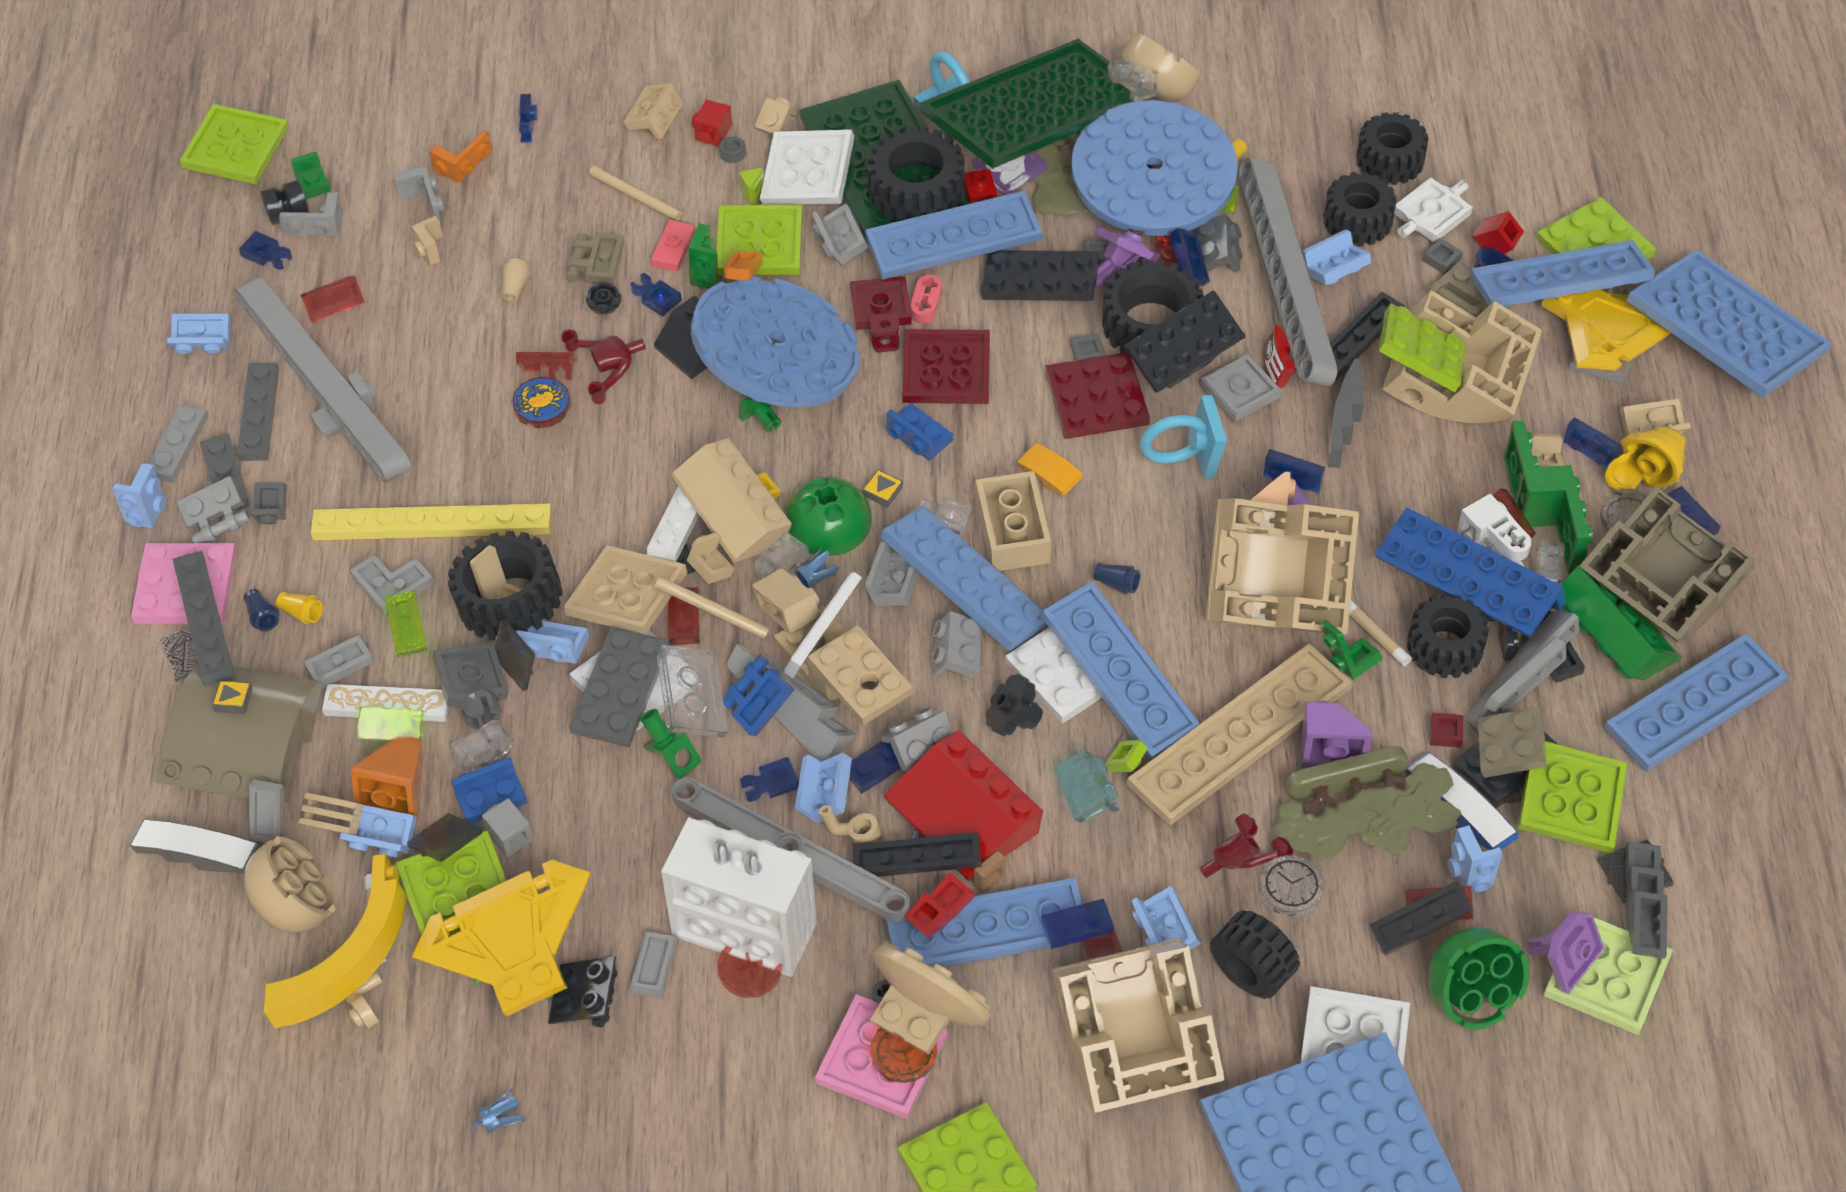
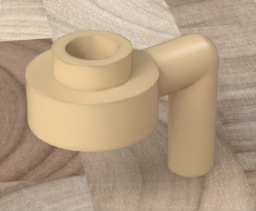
M824 805L819 809V813L832 835H847L854 844L876 842L881 835V827L876 817L872 814H858L849 823L838 822L829 805Z
M376 972L353 994L346 998V1001L352 1007L348 1014L358 1028L364 1025L368 1030L379 1023L373 1010L363 998V995L383 983Z

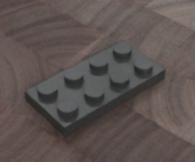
M610 627L570 723V733L630 748L640 723V717L645 711L669 651V640Z

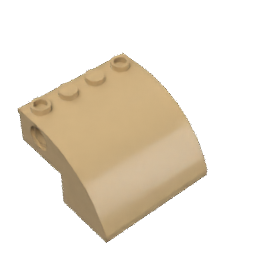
M1430 290L1420 301L1412 305L1410 311L1421 320L1431 321L1439 330L1458 336L1466 344L1461 385L1456 392H1453L1392 359L1382 390L1421 412L1449 421L1491 423L1511 419L1515 415L1542 330L1496 301L1475 317Z
M1238 498L1218 499L1205 621L1324 633L1321 623L1327 620L1343 634H1347L1359 512L1307 504L1281 505Z
M1180 938L1052 969L1072 1056L1088 1101L1095 1113L1225 1081L1212 1016L1201 1008L1189 946L1180 941Z

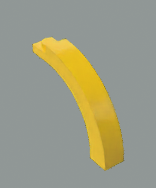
M386 854L373 856L369 901L358 926L346 942L330 957L312 969L295 977L265 985L264 1014L275 1029L308 1020L336 1006L362 986L388 955L402 925L407 895L399 883V873L396 865L391 864Z

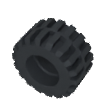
M1386 112L1381 113V116H1372L1371 121L1367 120L1363 127H1361L1356 159L1358 167H1361V172H1367L1370 176L1375 174L1379 176L1380 180L1385 179L1391 185H1397V182L1404 184L1409 179L1414 180L1417 174L1422 172L1428 146V134H1426L1425 127L1419 126L1420 122L1416 119H1410L1409 115L1405 114L1402 116L1397 112H1393V114Z
M1352 172L1350 176L1344 174L1339 177V180L1335 179L1327 190L1323 217L1324 225L1328 227V232L1331 235H1335L1345 229L1349 230L1352 241L1357 246H1364V243L1372 245L1375 244L1376 240H1383L1385 235L1390 233L1393 225L1397 201L1393 187H1388L1389 183L1385 179L1380 180L1379 176L1375 174L1370 176L1367 172H1362V174Z
M1442 594L1441 598L1436 596L1429 597L1428 602L1423 601L1419 604V608L1415 609L1407 638V649L1411 651L1412 661H1418L1417 666L1421 670L1426 668L1428 669V674L1434 676L1435 673L1441 674V678H1447L1448 675H1453L1454 678L1461 676V672L1467 675L1472 672L1473 667L1477 668L1480 664L1489 634V627H1487V617L1482 616V609L1479 606L1474 608L1472 606L1474 602L1471 600L1463 601L1461 600L1462 596L1455 595L1454 598H1451L1448 594ZM1435 633H1453L1456 636H1458L1460 640H1445L1437 636Z
M1249 910L1237 912L1210 941V951L1222 972L1239 988L1262 999L1272 998L1300 966L1298 952L1282 930L1265 917Z

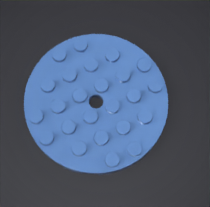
M1137 101L1109 109L1107 113L1083 129L1073 149L1071 173L1077 187L1078 196L1097 217L1124 231H1128L1130 228L1145 231V235L1161 236L1168 235L1169 231L1184 229L1186 232L1207 223L1222 211L1233 194L1237 178V158L1234 147L1225 132L1214 121L1197 110L1166 101ZM1147 164H1161L1160 169H1150L1147 167Z
M753 276L750 280H735V282L727 284L720 282L702 295L691 320L692 341L706 367L724 382L727 387L750 397L756 402L783 407H810L824 404L846 391L855 377L860 362V352L857 351L856 335L850 324H844L837 316L838 310L812 291L775 278L774 282L760 281L758 276ZM772 339H776V340L780 341L781 343L775 342V344L773 345V344H772V342H773Z

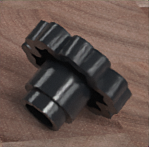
M1021 674L1010 675L1006 683L1000 684L991 697L990 703L992 706L986 713L987 726L992 728L993 732L1003 737L1013 734L1016 726L1021 729L1035 728L1043 715V709L1034 700L1036 697L1035 684Z

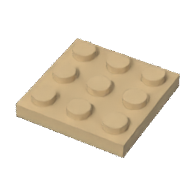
M606 545L564 605L565 614L582 620L646 635L672 596L654 587L658 576L680 585L687 574L686 565Z

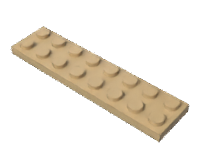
M1307 644L1128 777L1127 786L1171 826L1302 727L1306 702L1326 701L1333 703L1351 690L1353 682L1312 645Z

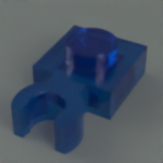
M531 93L520 94L519 133H521V143L532 142L534 121H538V105L533 104Z
M257 231L239 248L241 257L262 266L268 261L272 262L273 267L278 270L284 269L281 258L292 260L290 249L279 247L278 240Z
M645 273L640 274L643 285H637L634 282L630 283L631 292L641 297L642 304L662 317L682 301L679 291L662 280L655 284L652 283L650 276Z
M788 757L759 767V776L746 775L740 779L742 789L749 786L754 787V789L745 792L748 802L758 800L764 792H768L771 799L798 789L799 785L798 778Z

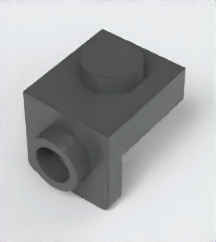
M255 483L254 509H250V516L258 520L260 524H276L277 520H286L287 485L285 483Z

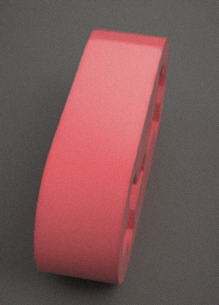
M927 274L917 281L910 305L912 319L917 323H929L936 316L942 297V281L938 276ZM929 287H932L930 293H926V290H928ZM923 304H926L927 308H925L924 311H921Z

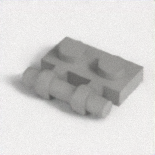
M231 476L177 501L187 527L193 530L200 526L201 531L191 535L193 543H211L217 540V536L229 530L234 532L241 528V524L250 521L246 510L237 514L234 509L245 504L235 480ZM224 515V520L211 525L210 521Z

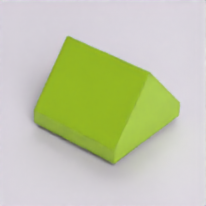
M763 168L738 172L740 192L749 205H755L761 195L764 181Z

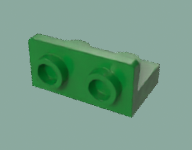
M701 223L698 224L688 247L690 284L710 289L718 284L717 250L712 249L714 239L710 238V226Z

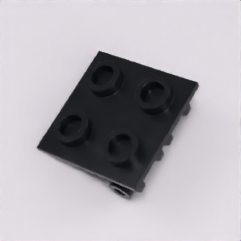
M610 956L559 964V969L567 988L553 995L548 1024L591 1019L593 1026L605 1027V1023L610 1020V1007L608 1005L613 1003L612 996L615 992L613 987L615 978L618 976V971L615 969L616 957Z

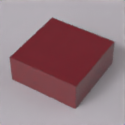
M1432 712L1430 719V745L1462 748L1463 715Z

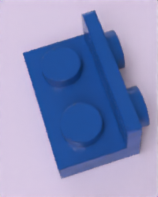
M911 403L898 414L892 410L886 413L888 433L894 439H900L915 454L922 455L928 461L953 441L952 432Z
M511 758L494 761L488 766L473 772H465L451 781L455 797L468 826L482 821V815L491 806L500 804L508 798L516 807L528 803L515 773Z

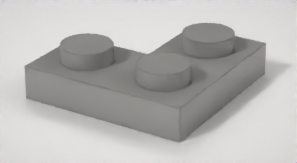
M374 554L349 570L354 581L384 615L435 584L433 576L417 558L390 573Z

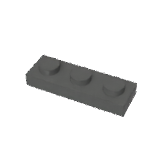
M229 434L201 441L200 445L212 484L231 476L235 480L245 504L234 509V511L249 507L250 504Z

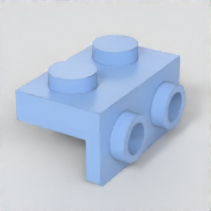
M1346 229L1302 252L1309 277L1324 285L1334 284L1340 278L1350 273L1358 272L1362 267L1371 263L1370 253L1353 245L1351 232Z
M172 314L171 337H167V344L176 353L190 354L193 350H203V352L209 354L221 353V350H230L231 316L229 314Z
M142 463L131 486L115 483L112 488L123 519L131 526L153 528L160 513H163L166 508L167 499L163 494L160 479L157 477L153 465Z
M542 621L543 627L538 630L532 626L528 628V632L516 631L514 638L521 655L575 664L590 636L587 628Z
M841 753L820 762L811 755L804 756L795 809L816 823L823 821L819 809L824 805H829L835 816L844 813L852 758Z
M364 805L356 836L341 833L339 839L349 841L348 848L367 851L368 846L379 848L378 854H386V856L397 858L398 852L409 854L417 816Z
M1470 826L1458 828L1454 843L1451 844L1450 858L1447 860L1449 873L1453 878H1457L1465 893L1474 890L1475 892L1485 891L1495 882L1503 855L1500 848L1482 852Z
M1172 886L1144 902L1138 897L1131 900L1136 910L1132 912L1138 926L1141 929H1145L1148 938L1145 939L1147 946L1180 938V941L1188 945L1189 950L1201 944L1180 897Z

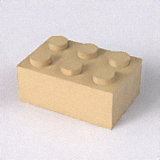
M1030 471L976 479L975 501L990 564L998 571L1051 563L1052 542L1035 472Z

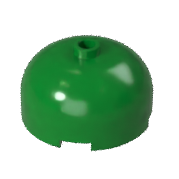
M1485 927L1463 929L1448 937L1433 955L1428 970L1430 995L1438 1009L1461 1027L1471 1030L1485 1029L1506 1019L1507 1017L1502 1012L1511 1008L1518 997L1521 1000L1523 999L1530 976L1529 962L1526 954L1519 946L1501 932ZM1483 1000L1492 1007L1499 1009L1493 1015L1486 1018H1470L1456 1012L1450 1002L1465 1014L1475 1013L1481 1007Z

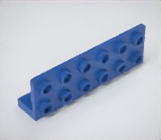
M1406 507L1375 552L1376 558L1453 598L1455 595L1462 596L1461 600L1463 601L1471 600L1474 602L1472 606L1474 608L1479 606L1483 614L1527 637L1533 635L1550 608L1560 612L1566 604L1563 586Z

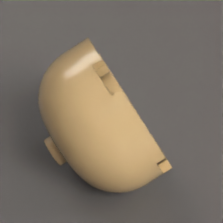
M1136 32L1123 49L1121 55L1122 71L1132 81L1152 92L1151 96L1157 100L1177 102L1188 96L1201 77L1200 72L1184 59H1179L1176 55L1166 50V47Z
M277 836L274 840L267 841L250 857L244 871V888L251 905L266 922L286 932H306L319 926L337 910L339 904L338 894L329 874L322 878L318 868L311 862L314 856L303 846L286 837ZM319 881L325 887L326 896L322 889L316 885V883H318Z

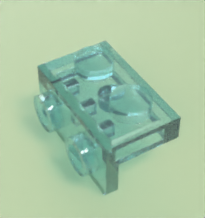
M1084 749L1054 767L1074 820L1082 823L1105 808L1114 813L1120 810L1116 801L1119 797L1114 785L1108 781L1105 774L1108 772V769L1100 756H1094Z

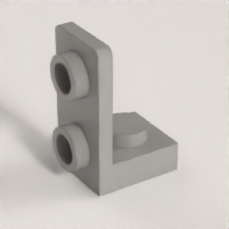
M327 192L326 202L321 204V213L281 212L279 220L283 234L294 236H338L343 214L339 193Z

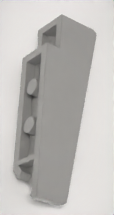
M1551 612L1467 714L1465 721L1478 732V718L1508 712L1566 660V643L1579 633V617L1574 613Z
M736 644L727 662V667L740 679L745 673L744 668L749 662L753 663L757 657L742 645ZM762 653V656L769 661L762 670L764 674L769 668L776 669L795 689L774 716L820 762L836 756L856 736L854 732L832 719L839 707L797 675L791 678L785 674V666L773 657ZM753 682L748 689L751 691L756 684Z

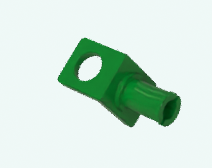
M751 398L739 404V419L744 421L755 415L768 433L773 432V429L770 427L771 425L776 430L782 423L781 419L778 418L770 407L772 404L756 402Z
M651 709L640 717L641 723H643L652 737L644 745L645 750L661 754L676 778H683L701 763L702 760L686 733L669 729L657 709ZM686 749L689 753V761L685 766L679 767L675 762V756L679 750Z

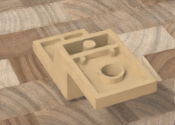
M824 606L818 609L820 616L826 609ZM819 618L792 634L783 630L774 635V643L789 660ZM836 619L833 620L820 639L824 645L821 648H814L799 669V672L815 690L830 701L839 698L862 725L867 724L913 694V686L858 625L846 632ZM873 681L878 686L869 690L864 689L861 685L864 682Z

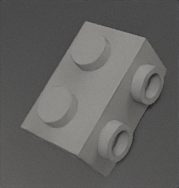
M847 203L824 218L817 210L812 213L816 221L813 227L821 239L824 238L825 243L822 246L830 258L835 257L843 265L869 248L861 227Z
M880 542L878 551L873 556L870 574L865 579V590L870 595L875 606L908 605L919 571L900 554L892 553L886 542Z
M949 611L941 620L936 621L932 630V636L934 637V649L931 654L933 675L940 676L946 669L970 678H975L980 673L982 627L972 618Z
M931 707L922 709L914 714L915 719L907 723L906 721L897 722L888 727L890 732L881 736L883 742L891 743L902 771L908 772L935 744L954 733L945 711L932 710Z

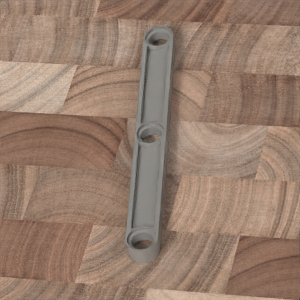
M683 777L673 784V800L680 809L699 819L710 821L716 827L728 831L737 830L746 837L758 841L767 840L779 848L788 843L796 844L798 846L796 851L804 853L812 860L814 881L888 921L900 922L905 920L904 915L910 910L911 905L908 894L902 889L693 778ZM685 788L695 791L694 795L690 798L684 799L678 796L679 792ZM893 900H900L905 904L898 911L889 910L887 905Z

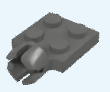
M494 643L433 650L432 659L446 705L458 706L462 709L465 722L473 729H480L477 717H481L485 729L495 725L499 721L502 711L499 700L507 699L509 690Z

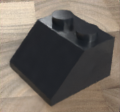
M695 295L672 311L654 343V348L690 379H693L707 369L700 359L691 337V320L696 305L700 300Z

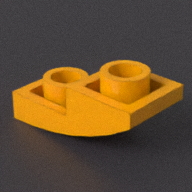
M1037 442L1017 461L1021 470L1025 472L1034 471L1035 476L1041 479L1044 487L1063 496L1083 477L1082 472L1075 466Z

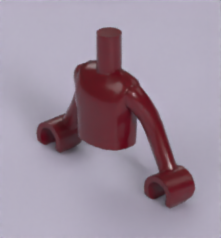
M572 329L563 331L561 335L562 342L565 343L566 349L570 352L576 351L578 347L590 348L592 358L600 373L616 368L603 383L595 381L589 384L588 392L592 395V400L596 404H602L605 401L606 391L629 369L632 361L631 354L646 349L643 339L625 344L618 336H609L600 340L578 339L577 332Z
M1243 813L1235 819L1239 832L1221 842L1213 851L1214 859L1202 865L1200 870L1208 878L1222 868L1243 869L1252 868L1275 859L1285 861L1293 856L1294 850L1291 848L1289 841L1278 837L1271 843L1272 851L1255 856L1260 852V848L1253 838L1258 832V826L1254 818H1250L1249 815Z

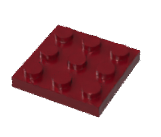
M904 329L902 403L989 404L990 330Z
M1128 352L1046 365V376L1065 439L1150 425V415L1132 358Z

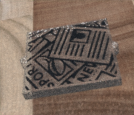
M181 627L179 631L158 639L175 682L187 678L198 664L189 627Z

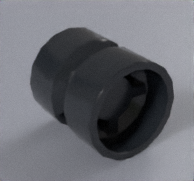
M298 180L283 184L280 190L273 187L260 191L272 225L280 223L279 215L281 212L309 213V208Z

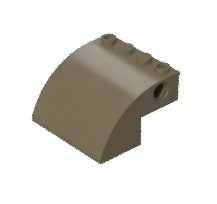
M1655 487L1625 524L1619 520L1579 567L1674 640L1681 642L1696 632L1725 603L1755 568V559L1731 541L1727 545L1682 513L1681 504L1658 487Z
M197 664L187 676L172 707L163 737L155 782L249 799V784L255 779L284 785V802H288L299 742L311 743L322 681L232 666L235 677L222 681L251 683L253 690L245 714L214 712L212 703L219 682L204 686Z

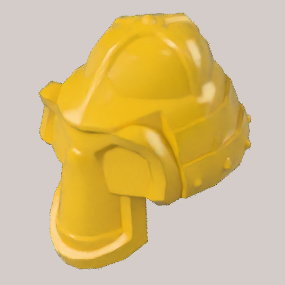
M1659 427L1656 430L1635 432L1624 437L1621 440L1623 454L1613 459L1605 472L1606 483L1615 490L1628 492L1634 491L1641 480L1645 486L1653 488H1664L1679 482L1685 462V436L1672 428Z

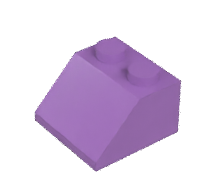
M1326 701L1306 702L1301 731L1302 768H1310L1368 753L1372 737L1371 730L1339 703H1328Z

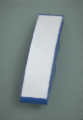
M1430 752L1406 768V776H1409L1413 769L1423 762L1434 765L1438 769H1448L1454 785L1441 797V800L1450 802L1454 807L1460 809L1461 815L1457 819L1458 824L1456 828L1470 826L1477 842L1486 849L1500 848L1502 850L1519 838L1518 832L1492 804L1459 774Z

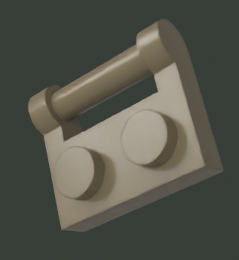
M1460 262L1453 266L1439 281H1434L1428 292L1430 290L1434 291L1475 317L1488 307V304L1471 279V269Z

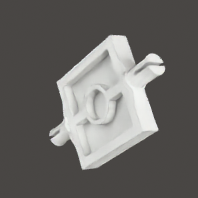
M1429 178L1396 204L1394 214L1406 222L1397 229V234L1404 239L1413 231H1417L1433 243L1442 238L1472 213L1473 207L1460 197L1469 188L1467 182L1465 181L1464 183V180H1460L1452 188L1441 185L1433 178Z

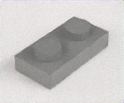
M358 634L303 661L312 680L322 681L320 688L322 689L327 684H332L374 663V660Z

